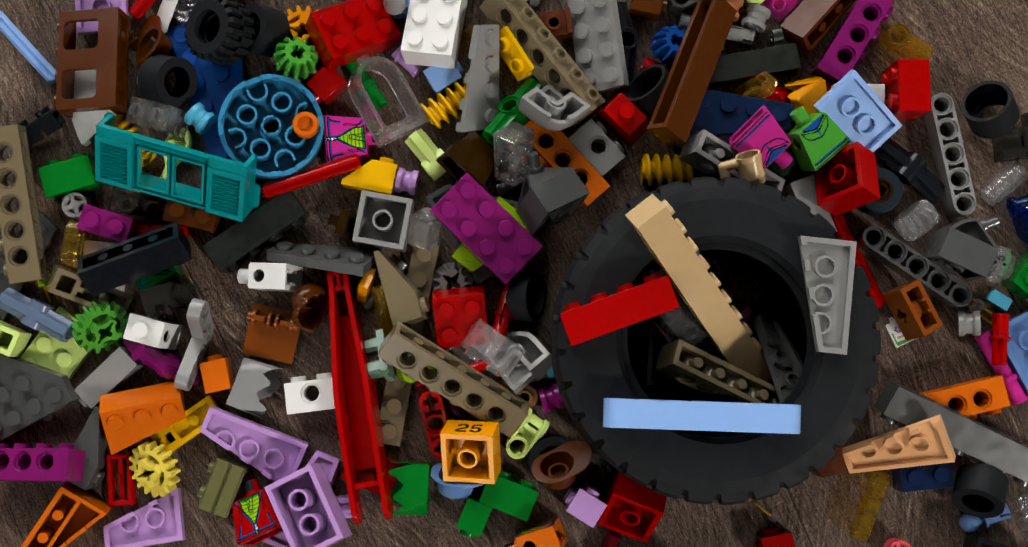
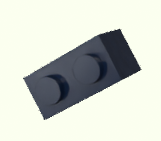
M952 463L891 469L893 489L901 492L955 486Z

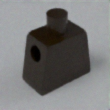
M475 131L469 132L436 159L457 182L468 172L481 186H484L498 155L490 147L491 144L484 140L482 136L483 131L479 135Z

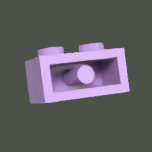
M586 482L583 486L578 483L575 487L570 486L563 496L565 510L592 528L596 525L607 504L604 499L599 497L600 493L598 490Z

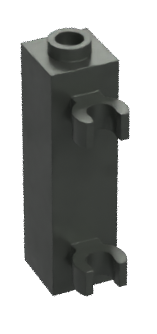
M780 28L771 30V33L768 34L771 47L724 55L723 48L708 86L713 88L794 74L801 68L797 44L784 45L783 30Z

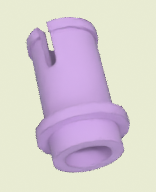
M400 45L391 55L394 58L393 62H398L412 77H415L424 66L406 64L400 51Z

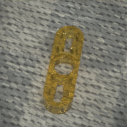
M886 470L872 471L851 526V538L861 542H866L869 538L890 482V472Z

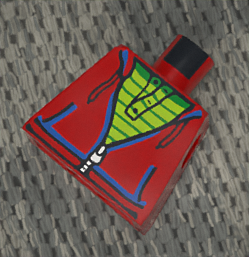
M257 479L244 482L242 486L245 497L235 501L232 505L237 545L253 546L283 532V529L265 489L260 490Z

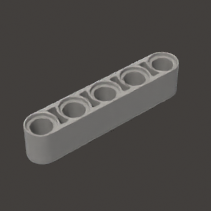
M938 93L931 97V111L924 115L937 177L945 185L944 192L941 194L945 211L949 216L959 218L971 214L975 210L976 197L954 101L949 94ZM935 101L941 104V112L935 109ZM940 126H944L947 129V137L941 134ZM946 150H948V151H950V152L952 153V155H953V160H952V161H949V160L946 158V156H945ZM952 175L958 178V186L951 182ZM958 199L964 204L963 211L957 207Z

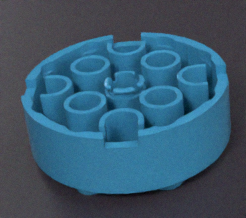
M263 74L247 81L244 80L227 95L218 116V132L221 143L230 160L244 164L252 154L257 155L256 179L273 181L304 171L311 166L323 144L324 122L317 100L304 85L283 75ZM303 111L313 113L319 122L317 134L309 139L298 137L292 126L294 117ZM271 122L279 125V129L273 133H268L264 129Z

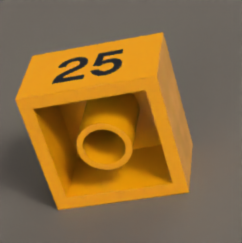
M447 420L440 433L443 481L495 484L501 471L499 422Z

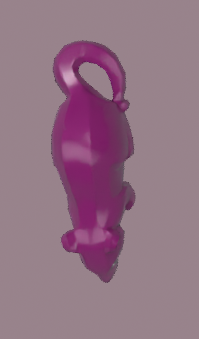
M130 340L123 341L133 361L139 359L140 362L152 368L160 377L175 381L177 371L182 362L179 356L173 352L165 353L160 351V348ZM199 370L192 387H195L201 381L202 375Z

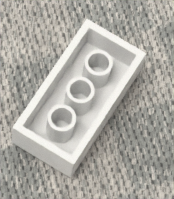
M410 0L400 49L406 64L456 69L468 0Z

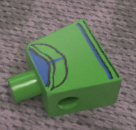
M800 106L790 113L796 126L787 133V136L792 142L790 147L802 172L817 171L851 142L849 137L825 112L809 115L805 108Z

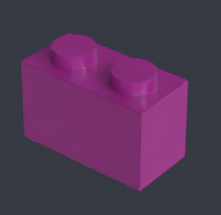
M84 204L76 228L122 242L136 237L138 225L143 222Z

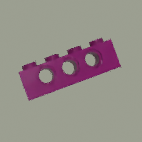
M856 0L813 69L812 74L819 77L822 76L831 83L836 84L853 69L856 62L861 63L868 53L865 47L869 41L874 42L881 31L878 28L882 20L886 21L893 12L894 8L891 5L894 0ZM863 12H869L873 20H867ZM851 32L859 36L860 42L852 40ZM838 53L846 56L847 63L839 61Z
M0 443V481L82 482L85 450L74 449L75 444L59 443L58 448H52L53 444L36 443L35 448H30L31 444L14 443V448H9V444Z

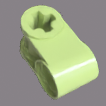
M528 407V416L512 436L508 437L505 435L504 441L507 454L514 459L525 457L534 444L546 433L550 425L548 420H542L532 413L533 409ZM514 440L523 441V444L519 447L510 445Z

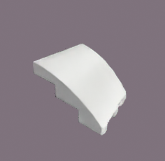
M96 70L75 71L74 99L95 96ZM111 110L73 112L72 122L80 143L85 147L91 144L90 138L96 133V125L104 118V115L108 112L114 116L117 114Z

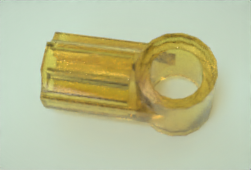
M895 24L885 30L880 36V44L884 50L894 51L905 59H929L933 53L934 47L911 34L909 28L904 24ZM891 33H895L898 36V43L892 40Z

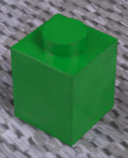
M468 496L456 528L460 529L459 533L474 539V536L481 537L492 507L480 503L479 499L473 496Z

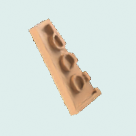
M941 415L860 441L842 449L845 464L850 474L955 462L956 457Z

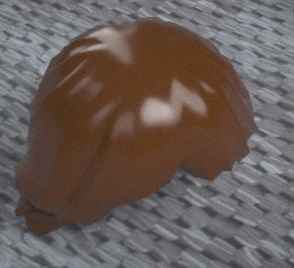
M311 283L302 284V286L295 290L290 302L291 318L294 323L304 332L313 333L315 328L325 320L326 315L329 313V296L323 287Z

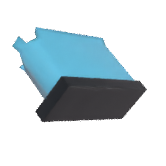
M991 288L982 302L1001 313H1007L1013 300L996 289L993 291Z

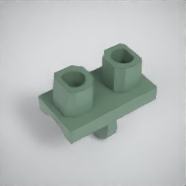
M383 328L375 330L376 337L364 341L365 351L369 357L378 355L381 343L386 338ZM380 357L379 360L367 362V371L372 379L385 377L388 382L396 380L394 366L385 364Z

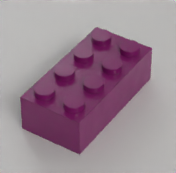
M468 172L429 210L503 284H507L543 247Z

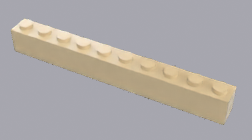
M651 194L625 214L626 218L665 275H668L671 284L723 360L765 382L769 381L772 377L764 353H760L762 350L760 343L754 337L750 338L753 332L744 321H739L743 317L734 305L730 307L729 303L732 300L723 289L719 290L718 287L722 285L713 272L708 273L707 270L710 268L708 262L701 254L697 256L695 253L699 250L697 245L689 236L687 238L684 236L687 232L684 225L678 218L673 219L672 215L675 211L665 199L660 201Z

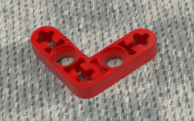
M425 387L419 393L421 415L430 452L435 458L442 459L438 442H440V433L448 420L443 397ZM428 394H432V397L435 398V410L430 411L429 401L426 400ZM434 417H439L444 423L440 428H432L429 425V421ZM500 433V445H501L502 442H503V440H504V434H503V433Z

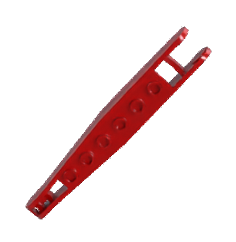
M326 271L329 289L333 397L352 519L354 524L362 523L363 508L359 489L379 486L381 507L385 519H392L393 504L377 390L374 378L372 379L367 371V362H370V358L365 351L364 341L366 339L356 299L353 275ZM345 292L349 315L341 317L340 293ZM376 468L378 480L358 483V470Z

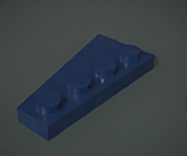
M707 90L690 135L705 129L713 135L731 136L763 105L767 107L783 131L788 132L792 121L790 113L794 109V104Z

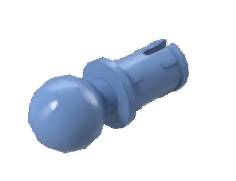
M1005 503L1003 513L997 517L982 518L964 513L959 518V525L961 529L969 533L977 531L980 524L985 528H989L990 524L1010 519L1011 515L1007 514L1010 513V510Z

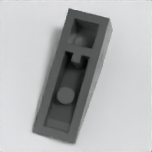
M99 405L94 407L75 442L74 449L85 450L82 482L70 483L84 490L97 487L105 476L103 470L106 466L107 439L99 414Z

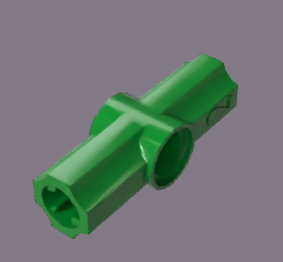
M528 77L514 95L506 96L499 102L498 109L500 112L482 133L484 140L490 143L491 146L498 148L513 129H519L527 123L528 117L519 111L518 106L523 95L535 87L543 88L535 79Z

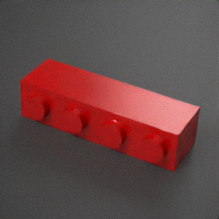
M658 272L644 277V284L634 287L633 283L630 282L616 287L618 292L616 294L607 296L606 292L591 296L589 297L591 303L580 306L579 301L563 306L564 312L560 313L559 317L569 345L573 346L679 308L668 275L660 277Z

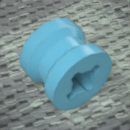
M198 102L186 113L184 122L188 125H193L195 131L199 135H203L214 125L217 116L213 112H207L205 106Z

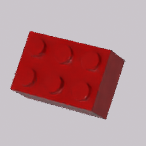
M348 0L311 12L305 24V28L327 71L394 48L401 37V33L392 15L385 11L382 0Z

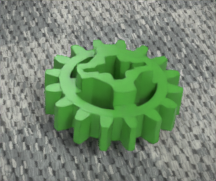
M103 299L99 305L94 300L92 301V307H82L83 314H75L78 322L71 323L74 329L71 332L72 336L80 348L84 347L86 352L94 349L96 353H99L101 348L110 351V345L112 344L115 346L119 345L117 340L119 338L123 339V331H125L129 319L122 305H118L114 300L109 304L106 299Z

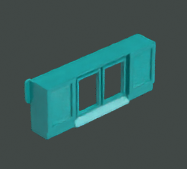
M110 112L106 113L104 118L96 125V181L203 209L205 212L243 222L251 210L259 206L261 188L259 184L255 183L257 155L252 154L243 164L115 128V117ZM142 150L167 156L166 179L142 172ZM177 160L202 166L201 189L176 182Z

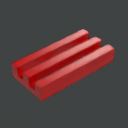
M132 452L113 455L106 454L108 507L137 504L136 479H132L134 471L129 469V466L133 464L129 460V457L134 455ZM124 458H126V465H127L128 499H126V481H125V463H124ZM114 459L118 460L120 500H116Z

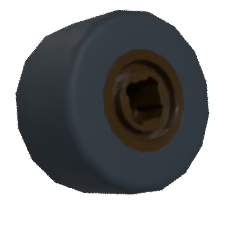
M877 168L880 199L858 207L862 213L870 216L881 215L893 210L900 203L903 195L900 179L892 171L885 168Z

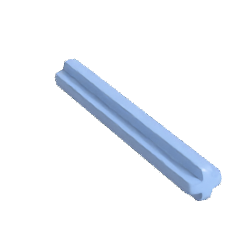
M0 10V31L47 83L51 85L56 83V70Z

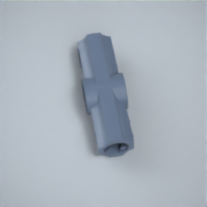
M10 287L1 293L0 308L21 319L20 322L40 332L44 331L62 342L67 343L73 338L71 332L74 329L71 323L75 321L54 311L55 308L41 300L32 299Z

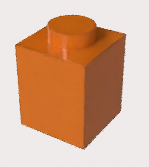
M222 354L206 357L207 362L199 363L205 394L232 389L235 377L231 358H222Z

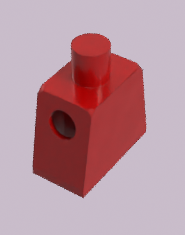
M623 93L614 95L596 113L630 147L648 130L647 116Z

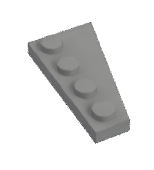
M499 24L473 26L468 55L471 64L470 69L465 73L464 83L467 84L465 98L460 101L459 110H462L460 123L457 122L456 132L486 129L499 113Z
M798 236L815 350L822 353L847 355L857 241Z

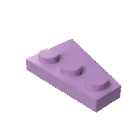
M176 488L169 494L149 502L148 505L103 526L105 547H147L186 540L181 488Z

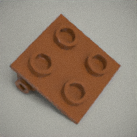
M253 303L252 311L249 310L247 315L249 325L242 354L292 364L300 327L292 320L291 311Z

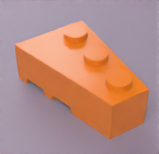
M175 381L100 395L99 414L111 455L186 418L183 392L174 387Z
M65 482L21 547H66L99 519L104 517L113 507H108L107 503L70 482Z

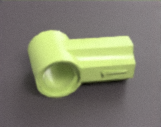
M422 128L413 132L404 141L419 159L420 165L433 181H436L447 172L436 161L444 151L436 147Z

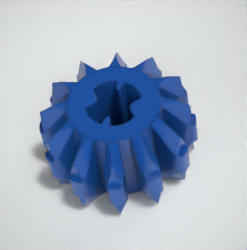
M666 25L659 32H656L650 50L655 52L653 58L659 59L662 65L666 64L669 70L673 65L685 35V28L678 30L676 25L671 27Z

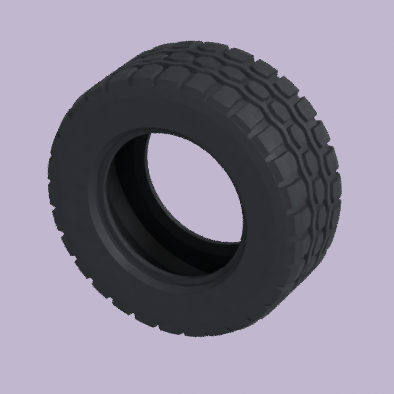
M714 177L691 178L688 182L676 181L658 187L655 191L645 192L613 212L589 236L573 259L560 285L552 313L550 348L553 373L562 401L578 430L608 463L632 481L650 488L663 496L673 499H685L686 502L710 505L712 502H718L721 505H734L745 503L749 498L757 501L777 495L780 488L790 489L809 478L811 470L818 472L835 457L834 450L837 447L843 448L856 430L854 425L856 420H862L869 406L871 396L868 393L870 388H875L879 371L876 356L881 354V331L876 329L879 314L875 297H870L868 292L871 289L868 277L863 267L857 266L855 263L847 355L816 352L798 236L838 239L835 235L836 229L819 213L813 215L810 212V206L792 195L787 197L781 196L782 192L779 189L769 185L757 183L753 186L750 185L748 180L724 177L722 180H716ZM651 194L660 201L665 199L675 211L672 215L673 219L678 218L687 230L684 236L686 238L689 236L699 248V255L701 254L704 258L722 260L742 268L757 279L773 298L781 316L783 328L803 362L802 371L795 386L781 403L801 405L800 434L603 427L604 398L650 399L640 386L630 363L627 343L628 326L570 346L559 314L564 312L563 306L577 301H579L580 306L591 303L589 297L602 292H606L607 296L618 293L616 287L632 282L634 287L644 284V277L655 274L661 269L625 216V214Z

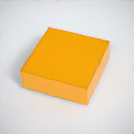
M371 268L361 278L357 290V301L366 303L374 286L376 269Z

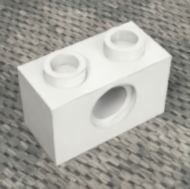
M332 372L316 374V380L308 381L306 376L290 377L291 383H284L287 415L335 409ZM312 385L319 390V396L316 400H311L307 396V390Z

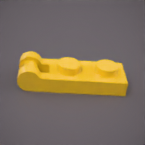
M208 395L185 411V419L150 437L153 441L158 442L159 445L165 444L166 452L171 450L173 453L201 433L200 429L209 407L212 405L219 408L213 397ZM170 432L175 438V441L172 443L166 437Z

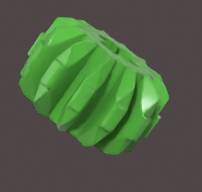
M297 35L293 37V40L286 36L283 42H279L275 48L276 52L273 55V62L277 63L276 71L284 70L283 75L285 77L292 75L293 79L297 80L300 76L305 80L309 73L312 74L316 68L318 55L314 53L315 46H308L307 39L299 41Z

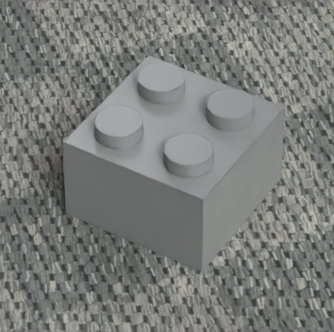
M362 190L352 241L356 244L406 253L415 207L414 200Z

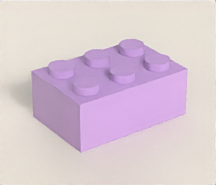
M321 463L309 464L264 487L290 547H329L353 535Z

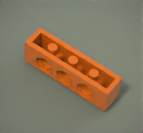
M531 120L519 130V135L521 136L519 141L528 151L532 148L534 152H538L539 160L543 167H559L555 159L559 156H565L570 163L567 167H573L577 175L585 177V187L589 194L580 207L583 206L587 209L609 190L610 185L561 130L549 131ZM543 137H548L552 140L553 145L545 149L539 145L538 141Z
M990 375L920 393L947 407L949 401L953 398L956 401L955 411L972 419H977V414L986 412V415L1001 413V408L1011 406L1002 375ZM977 392L981 396V401L978 405L973 400Z

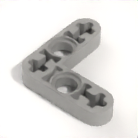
M198 298L191 300L187 310L186 318L192 337L174 382L175 388L184 391H190L200 368L199 363H202L214 331L209 304L207 301Z

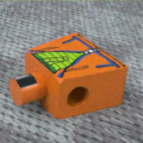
M558 516L520 531L516 535L515 541L505 544L504 547H565L568 539Z

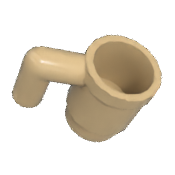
M754 149L741 152L734 159L721 162L718 165L721 180L724 177H731V170L738 169L740 178L748 180L750 185L754 186L757 183H765V169L760 150Z

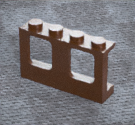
M119 7L60 12L59 22L57 23L59 42L56 47L58 65L55 72L57 88L56 95L54 96V105L56 111L67 118H73V112L111 110L117 115L127 114L130 17ZM98 21L97 46L95 48L76 49V22ZM96 70L95 96L74 99L75 71Z

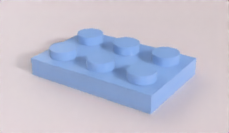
M853 69L813 105L818 112H825L849 137L851 142L847 144L848 146L859 142L872 152L876 151L903 126Z

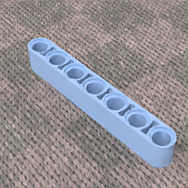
M604 398L603 427L800 434L801 405Z

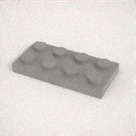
M567 0L573 27L572 38L576 65L599 93L628 86L629 80L617 0Z

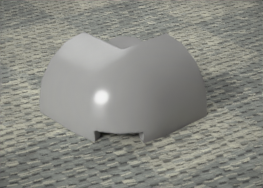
M549 84L542 89L535 87L523 95L518 106L522 114L538 126L549 131L563 130L572 126L583 118L591 108V105L572 91L564 96Z
M507 331L504 343L493 341L480 352L485 359L489 358L491 366L516 395L535 378L539 381L552 364L551 354L528 331Z

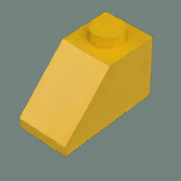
M380 157L379 160L372 159L361 166L360 169L344 177L341 185L344 188L353 190H366L394 196L395 180L399 166L394 164L395 160Z

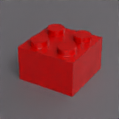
M929 59L897 60L882 72L879 84H885L884 104L898 121H915L931 111Z
M859 142L844 147L821 168L814 171L817 205L834 216L880 199L875 154Z
M484 285L432 291V305L437 345L439 347L448 348L490 343Z
M618 471L604 498L607 507L597 524L646 543L664 513L667 497L654 492L650 488L639 485Z

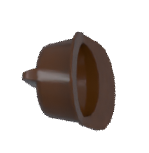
M151 15L143 22L137 33L138 39L135 42L136 63L138 65L142 64L152 55L171 56L173 42L162 31L160 17Z
M583 441L565 443L538 456L531 467L532 475L537 481L544 483L547 488L554 490L565 489L571 486L575 481L576 475L590 464L593 456L592 449Z

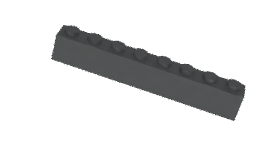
M891 379L888 380L874 405L882 413L880 415L881 418L892 424L899 421L905 427L941 415L956 454L962 456L963 453L970 455L969 459L973 462L992 465L1006 475H1013L1014 481L1028 487V445Z

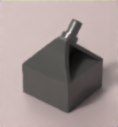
M530 152L528 154L530 165L528 166L516 208L517 214L532 236L572 217L589 194V191L573 167H543V164L540 163L538 152Z
M996 216L986 220L983 218H968L946 225L932 233L923 256L946 272L966 281L987 278L999 251V248L988 234V230L999 226V219Z

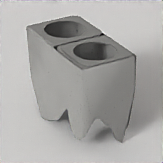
M243 358L226 405L258 416L256 414H265L266 408L259 401L271 396L281 386L280 380L271 370L283 368L251 358Z

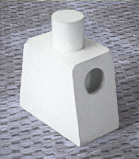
M250 262L249 269L240 268L238 270L237 279L240 284H247L249 289L295 292L298 287L302 286L303 267L287 263Z
M130 313L123 339L156 348L176 350L183 325L139 313ZM168 330V336L164 341V334Z

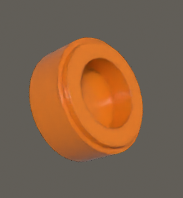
M303 111L298 113L293 119V130L298 137L309 139L317 134L319 122L313 113Z

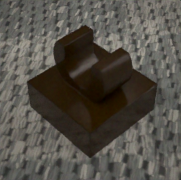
M341 209L340 216L330 215L328 224L336 227L335 234L352 239L357 214Z

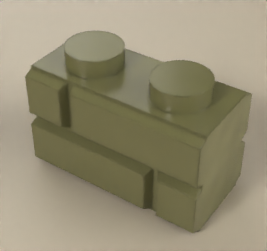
M223 456L218 457L216 461L212 460L206 473L210 476L207 485H202L197 495V499L200 500L198 508L223 518L232 516V505L235 501H238L243 488L242 484L245 482L251 467Z

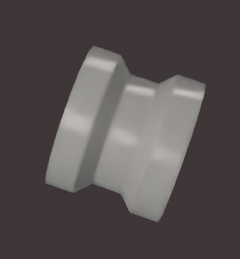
M748 4L746 8L747 15L742 19L741 26L755 29V33H764L766 29L765 22L770 18L771 11L759 4Z
M76 192L66 195L61 204L63 212L75 219L80 218L84 204L94 206L88 196Z
M957 311L958 336H965L966 334L981 336L980 311H973L972 313Z

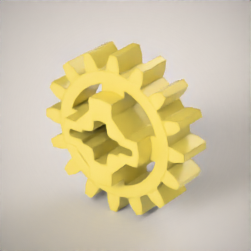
M147 441L132 450L134 455L130 456L129 460L133 464L129 466V469L134 471L132 479L137 480V487H144V494L147 495L151 492L153 498L159 495L163 497L177 488L176 483L180 482V478L176 474L180 473L181 470L175 467L178 460L171 457L172 451H165V444L158 446L156 441L150 443Z

